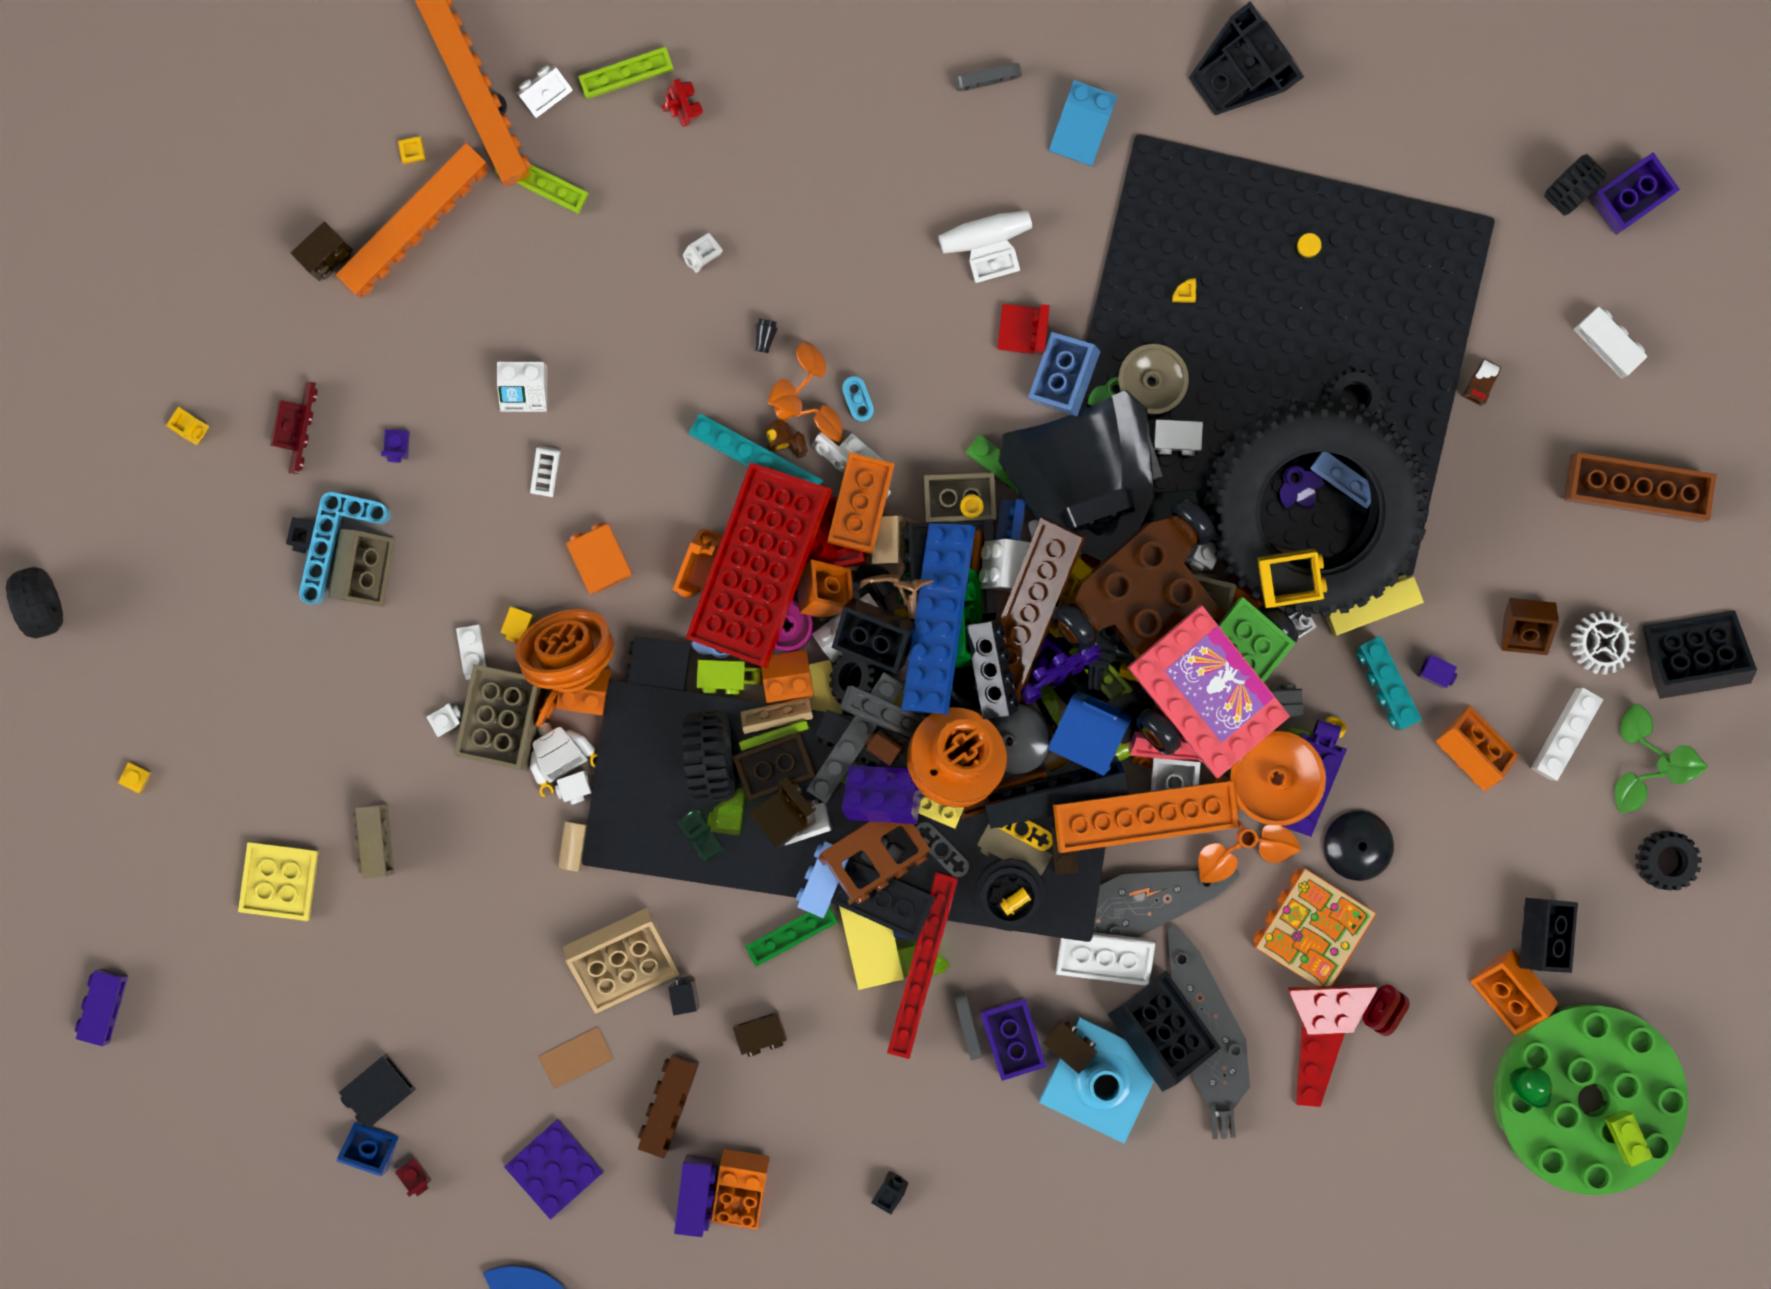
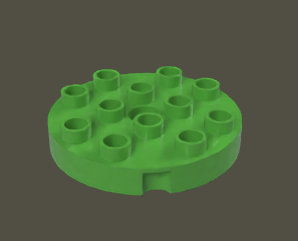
M1576 1003L1555 1008V1013L1550 1015L1549 1018L1515 1035L1502 1055L1494 1081L1493 1101L1498 1127L1504 1130L1512 1153L1527 1169L1544 1181L1576 1194H1614L1628 1190L1649 1179L1674 1153L1684 1132L1687 1120V1082L1680 1061L1670 1044L1646 1021L1626 1011L1603 1004ZM1522 1067L1529 1069L1538 1068L1549 1075L1552 1082L1551 1103L1546 1108L1532 1107L1515 1094L1509 1082L1510 1074L1515 1069ZM1597 1084L1596 1087L1603 1096L1602 1103L1598 1109L1584 1113V1109L1579 1105L1578 1095L1584 1087ZM1623 1110H1628L1634 1114L1647 1143L1646 1147L1650 1149L1653 1156L1651 1159L1633 1167L1624 1163L1604 1120Z

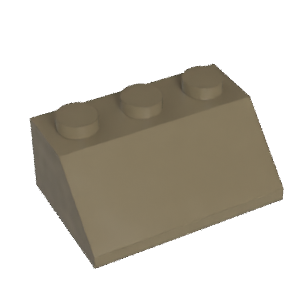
M340 529L328 598L383 607L394 538L356 530Z
M388 804L355 808L353 824L358 830V836H355V846L357 850H360V859L357 860L358 872L362 873V878L384 877L395 874Z

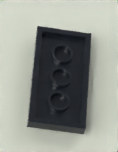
M849 859L845 868L846 873L858 889L866 887L880 876L877 870L853 859ZM891 878L888 880L889 885L879 892L874 889L868 893L870 897L860 904L854 902L849 905L847 902L849 900L848 895L840 883L838 884L831 903L916 941L919 939L936 899V896L898 879Z

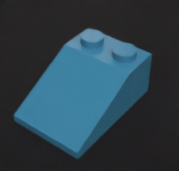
M1074 80L1049 151L1092 167L1117 95Z

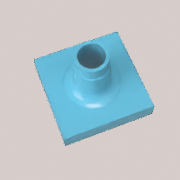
M1078 1016L1074 1024L1078 1028L1076 1033L1082 1038L1085 1036L1089 1037L1096 1044L1094 1048L1097 1050V1054L1080 1074L1061 1058H1058L1038 1101L1125 1144L1154 1079L1124 1037ZM1108 1074L1117 1079L1114 1090L1109 1094L1096 1095L1094 1093V1082L1099 1076Z

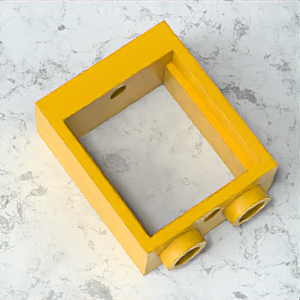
M1315 548L1257 557L1263 600L1266 608L1324 599L1323 592H1327L1325 578H1321L1320 569L1324 568L1322 554L1318 555ZM1310 558L1314 590L1274 597L1270 564Z

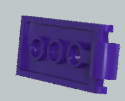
M1318 719L1313 729L1312 737L1301 733L1300 737L1312 744L1322 758L1326 771L1325 791L1320 803L1309 816L1299 822L1282 827L1312 837L1347 751V748L1335 745L1341 732L1340 726Z

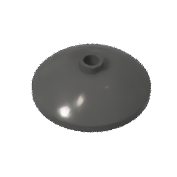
M1019 704L1018 712L1010 716L988 719L996 727L1004 741L1007 753L1005 772L1011 774H1024L1039 767L1045 760L1050 745V733L1043 717L1035 709ZM1008 737L1012 738V745L1008 743Z

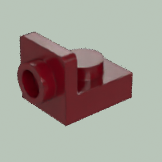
M416 1157L395 1172L408 1190L406 1193L408 1197L414 1193L418 1197L429 1189L427 1184L432 1179Z

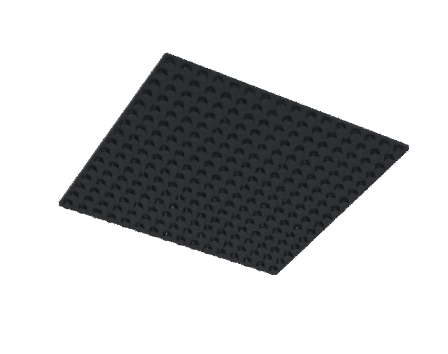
M1138 134L1134 138L1086 341L1094 344L1101 352L1079 411L1091 407V405H1088V399L1092 391L1098 386L1106 385L1111 378L1118 377L1124 359L1136 348L1147 344H1160L1174 350L1183 359L1187 367L1189 376L1188 388L1181 402L1173 409L1161 414H1148L1149 436L1153 444V424L1155 420L1203 422L1202 448L1199 453L1195 452V456H1182L1181 452L1172 451V455H1160L1158 450H1154L1162 473L1160 479L1153 481L1154 492L1195 489L1197 504L1206 512V510L1210 509V505H1204V497L1212 489V486L1206 484L1207 479H1210V475L1215 474L1217 471L1212 465L1218 456L1223 458L1225 451L1222 449V446L1228 441L1233 442L1236 436L1233 432L1237 428L1242 427L1246 429L1250 424L1248 418L1255 415L1260 418L1265 414L1264 408L1273 406L1275 409L1284 406L1283 400L1286 399L1291 400L1294 404L1301 402V396L1308 395L1311 401H1320L1321 395L1325 394V386L1328 385V381L1336 374L1345 369H1354L1355 367L1360 368V370L1367 369L1371 375L1375 374L1378 377L1376 380L1382 382L1383 386L1381 389L1385 391V396L1383 397L1385 404L1381 408L1380 414L1383 415L1381 419L1386 421L1385 425L1387 427L1393 423L1397 427L1396 431L1400 434L1399 439L1401 440L1406 437L1410 443L1408 445L1412 449L1409 452L1410 455L1416 453L1419 457L1417 461L1420 467L1417 471H1424L1426 476V485L1422 486V490L1429 491L1428 504H1423V508L1429 509L1495 221L1492 217ZM1307 233L1317 235L1321 241L1320 251L1311 258L1303 257L1297 250L1298 240ZM1196 278V302H1172V296L1177 287L1188 279ZM1150 377L1147 379V383L1154 385L1155 380ZM1114 385L1112 387V391L1114 393H1120L1119 386ZM1348 385L1343 389L1341 397L1347 398V403L1351 404L1352 407L1357 408L1359 403L1365 405L1366 396L1360 387ZM1312 452L1288 461L1271 477L1261 498L1260 522L1266 539L1272 545L1298 551L1315 548L1318 555L1322 554L1323 557L1328 558L1345 550L1359 537L1367 523L1371 504L1366 509L1322 478L1324 485L1314 489L1316 500L1313 508L1304 507L1296 501L1291 507L1285 508L1280 499V489L1284 484V471L1294 465L1302 467L1305 471H1312L1309 467L1320 454V452ZM1330 453L1366 479L1362 469L1356 462L1345 456ZM1292 473L1290 476L1292 481H1298L1299 477L1296 473ZM1422 522V528L1425 527V522ZM1417 540L1416 545L1420 547L1421 540ZM1418 553L1415 558L1410 556L1408 559L1410 568L1405 572L1408 577L1414 574Z

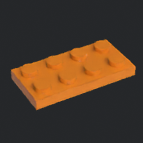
M849 452L827 543L873 554L895 463Z

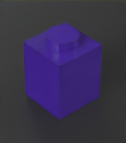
M1427 655L1417 677L1440 688H1447L1448 685H1453L1457 677V673H1455L1457 667L1438 657Z

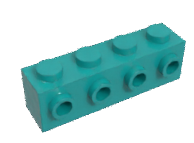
M1377 636L1355 646L1357 650L1355 653L1360 664H1364L1366 668V677L1370 685H1374L1378 693L1376 697L1379 704L1386 709L1388 714L1386 718L1390 726L1395 728V730H1403L1421 721V716L1382 637Z

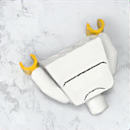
M544 723L542 727L537 729L541 738L533 742L534 750L531 753L530 769L537 784L541 785V796L546 797L544 787H549L553 794L555 786L551 782L588 761L587 756L590 757L591 765L596 768L593 759L598 756V753L594 752L595 748L583 735L573 730L564 731L562 727H557L553 730L550 723Z

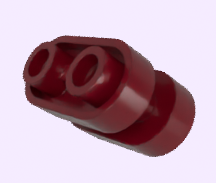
M1391 985L1381 986L1363 1014L1364 1024L1382 1036L1391 1035L1409 1009L1410 1002L1408 997Z

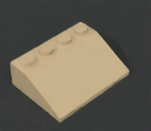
M648 907L563 946L565 961L595 1014L680 975L661 931Z

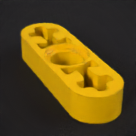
M1031 821L1025 822L1028 825V832L1024 836H1020L1015 832V825L1017 823L1011 825V830L1006 829L1008 825L999 828L1040 851L1048 850L1053 844L1052 834ZM1033 827L1037 829L1035 834L1038 836H1042L1043 833L1047 835L1048 845L1038 846L1039 841L1033 837L1031 842L1026 840L1031 835Z

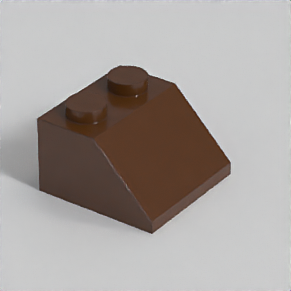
M1509 598L1504 614L1501 650L1548 655L1559 623L1556 602Z

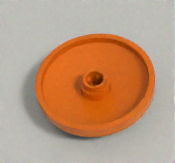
M1273 731L1232 766L1230 781H1234L1236 802L1248 816L1264 824L1285 826L1303 820L1316 809L1325 791L1326 771L1320 754L1307 740L1293 733Z

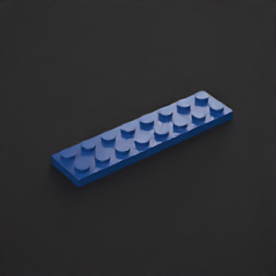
M929 523L921 579L934 580V583L919 588L914 622L916 626L912 635L901 710L948 715L975 527L972 525Z

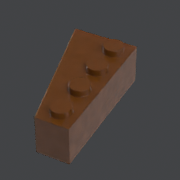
M672 1054L670 1059H665L661 1070L665 1072L663 1080H658L654 1094H657L654 1103L650 1102L646 1116L649 1119L647 1124H642L638 1138L641 1141L638 1150L663 1159L665 1158L699 1062L676 1054Z

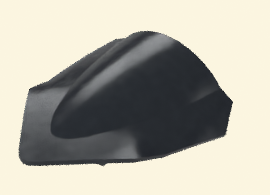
M1127 390L1079 411L1078 416L1069 415L1038 426L1002 434L998 462L1039 522L1041 517H1046L1085 536L1086 538L1080 552L1102 562L1141 528L1154 499L1148 411Z

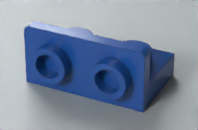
M1001 500L995 540L1010 539L1020 541L1025 508L1024 500Z

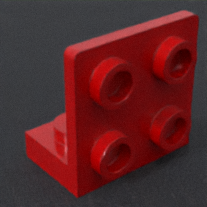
M1003 304L997 349L1043 355L1045 352L1050 305L1040 304V307L1037 308Z

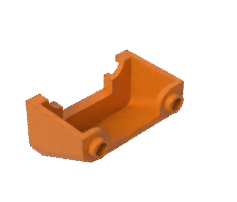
M700 529L689 545L672 590L685 598L696 596L698 593L702 594L723 535L709 529Z

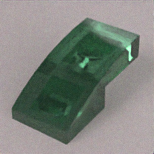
M697 808L677 821L703 862L706 863L725 850Z

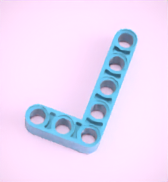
M327 492L322 496L299 590V596L303 602L317 605L325 598L343 517L383 525L391 517V511L386 505L335 492ZM336 497L338 505L336 508L330 509L328 502L331 498ZM359 502L361 505L360 512L352 514L351 506ZM381 507L384 514L380 519H375L373 516L374 510ZM327 520H331L333 523V527L329 532H325L323 529V524ZM325 542L328 547L327 552L320 555L318 546ZM320 565L322 567V574L315 578L313 576V568ZM311 588H315L317 591V596L313 600H309L307 596L308 590Z

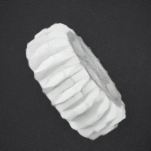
M1599 612L1598 616L1592 613L1589 615V619L1582 618L1581 621L1584 626L1576 625L1575 628L1579 633H1572L1571 635L1577 639V642L1570 644L1572 647L1577 646V650L1572 652L1573 656H1581L1577 663L1586 662L1584 665L1585 670H1589L1592 667V673L1597 674L1600 670L1602 675H1606L1608 669L1611 673L1617 672V667L1620 669L1624 668L1623 661L1629 662L1631 660L1627 653H1634L1635 651L1633 648H1629V644H1635L1636 642L1633 639L1629 640V636L1633 635L1634 632H1626L1625 630L1629 624L1626 622L1620 625L1622 617L1618 616L1614 619V613L1605 615L1604 612ZM1604 624L1611 627L1613 631L1604 634L1601 630H1597L1595 626ZM1588 633H1590L1589 636L1592 640L1591 646L1587 649L1586 640ZM1617 638H1619L1618 652L1614 647V643ZM1600 639H1607L1606 647L1598 648L1600 646L1599 643H1601ZM1602 652L1605 656H1609L1611 660L1600 662L1592 656Z

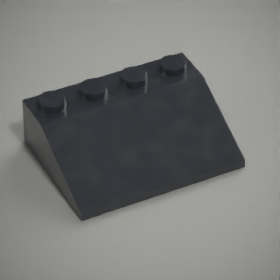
M1735 610L1644 625L1643 627L1652 678L1659 699L1752 683L1757 668Z
M1167 971L1160 974L1108 1013L1110 1019L1162 1092L1177 1085L1221 1049Z

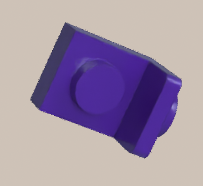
M385 429L384 451H381V456L387 458V462L401 463V459H408L410 431Z

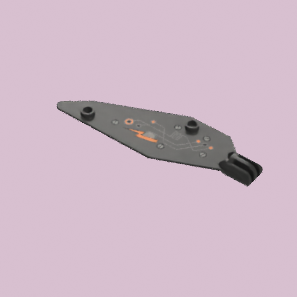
M1236 869L1225 880L1208 883L1207 885H1203L1200 880L1199 870L1121 874L1100 884L1093 932L1139 937L1216 898L1239 877V871Z
M1170 926L1168 928L1171 978L1221 1047V1049L1196 1068L1191 1075L1210 1109L1212 1139H1218L1216 1116H1219L1221 1138L1227 1139L1226 1116L1229 1117L1230 1137L1236 1138L1234 1108L1250 1088L1246 1039L1199 950L1177 926ZM1179 955L1185 956V962L1182 964L1177 961Z

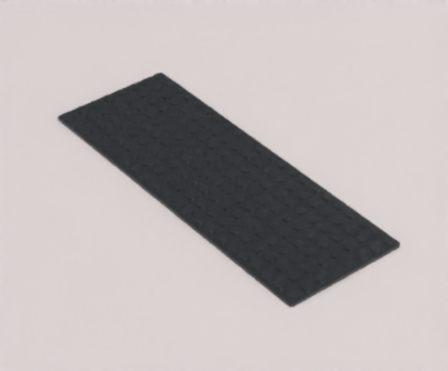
M620 681L609 682L582 855L583 865L796 898L800 888H805L808 879H805L809 866L814 867L818 859L814 857L819 843L823 845L825 841H829L835 844L870 821L847 820L842 811L846 784L840 782L827 803H825L833 829L788 845L784 844L780 848L775 847L754 821L751 811L780 790L748 801L735 765L736 789L734 797L728 801L698 804L692 801L688 791L682 746V723L686 715L720 710L726 713L729 720L734 756L745 751H741L740 741L791 725L787 724L744 734L741 712L774 704ZM812 710L813 719L807 720L810 729L801 733L817 774L836 745L832 744L829 747L818 742L820 737L815 736L825 712ZM842 715L850 720H853L855 717L849 715ZM878 725L874 730L877 732L881 730L897 742L905 738ZM1008 739V743L1012 745L1013 740ZM906 741L901 743L904 747L900 753L903 755H907L909 742ZM859 755L854 760V762L861 765L870 766L861 761L863 757ZM1116 755L1112 759V762L1118 761V757ZM899 756L890 766L883 761L880 765L876 763L874 767L906 768ZM1070 761L1052 772L1042 762L1036 769L1044 767L1047 777L1085 769L1086 767ZM1004 772V775L1001 780L1011 778L1020 774H1011ZM815 777L797 783L802 790L801 795L805 800L810 799L814 801L818 799L806 791ZM986 812L966 819H962L960 816L956 828L918 814L917 824H914L915 827L922 822L931 823L969 863L968 872L958 878L947 921L995 928L984 920L977 909L975 899L977 882L985 868L998 860H1003L994 854L991 857L986 856L980 852L981 847L977 845L989 824ZM1054 814L1049 817L1029 820L1052 834L1051 826H1055ZM1018 822L1015 825V832L1020 836L1026 835L1028 825L1025 822ZM1012 824L1008 825L1006 829L1011 830ZM899 826L884 835L887 838L888 844L894 843L904 849L896 862L897 864L903 863L918 853L917 847L903 827ZM923 827L919 828L920 835L923 838L927 837L931 841L927 843L930 848L936 840L940 839L937 834L934 838L929 834L931 830L929 827L925 829ZM1033 827L1031 835L1026 840L1031 842L1033 837L1039 841L1038 846L1048 845L1047 835L1043 833L1042 836H1038L1035 834L1037 829ZM938 843L935 846V853L938 856L947 855L949 851L948 846L945 843ZM1053 844L1045 851L1053 854ZM1106 847L1077 851L1079 873L1055 875L1053 855L1041 875L1046 889L1044 910L1036 922L1025 929L1016 931L1090 942L1093 937ZM859 851L849 858L876 870L873 864L860 858L863 851ZM952 851V854L948 859L944 860V863L948 864L951 861L954 864V872L958 870L963 872L964 868L962 866L964 862L962 860L957 862L953 858L957 854ZM928 853L926 856L928 859L917 867L915 864L907 868L909 872L898 880L930 894L936 871L948 875L951 874ZM1009 874L1008 877L1010 880H1017L1018 875ZM995 879L992 885L998 888L1001 886V881ZM1026 883L1023 885V888L1026 892H1029L1032 886ZM1007 888L1004 891L1005 896H1012L1017 891H1012L1011 888ZM991 897L990 903L992 905H997L999 903V899L997 897ZM1025 903L1021 908L1028 909L1029 903Z

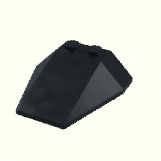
M1250 1L1229 18L1189 79L1216 116L1286 92L1303 79L1304 75L1268 21Z

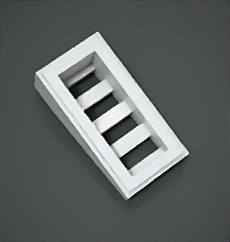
M538 446L536 448L530 488L531 494L554 496L561 449ZM542 454L554 456V459L541 458ZM540 464L552 465V469L541 468ZM538 474L551 475V479L538 477ZM537 482L550 484V487L544 488L538 487L536 485Z

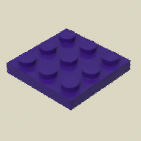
M559 1119L555 1120L504 1166L550 1220L604 1172Z

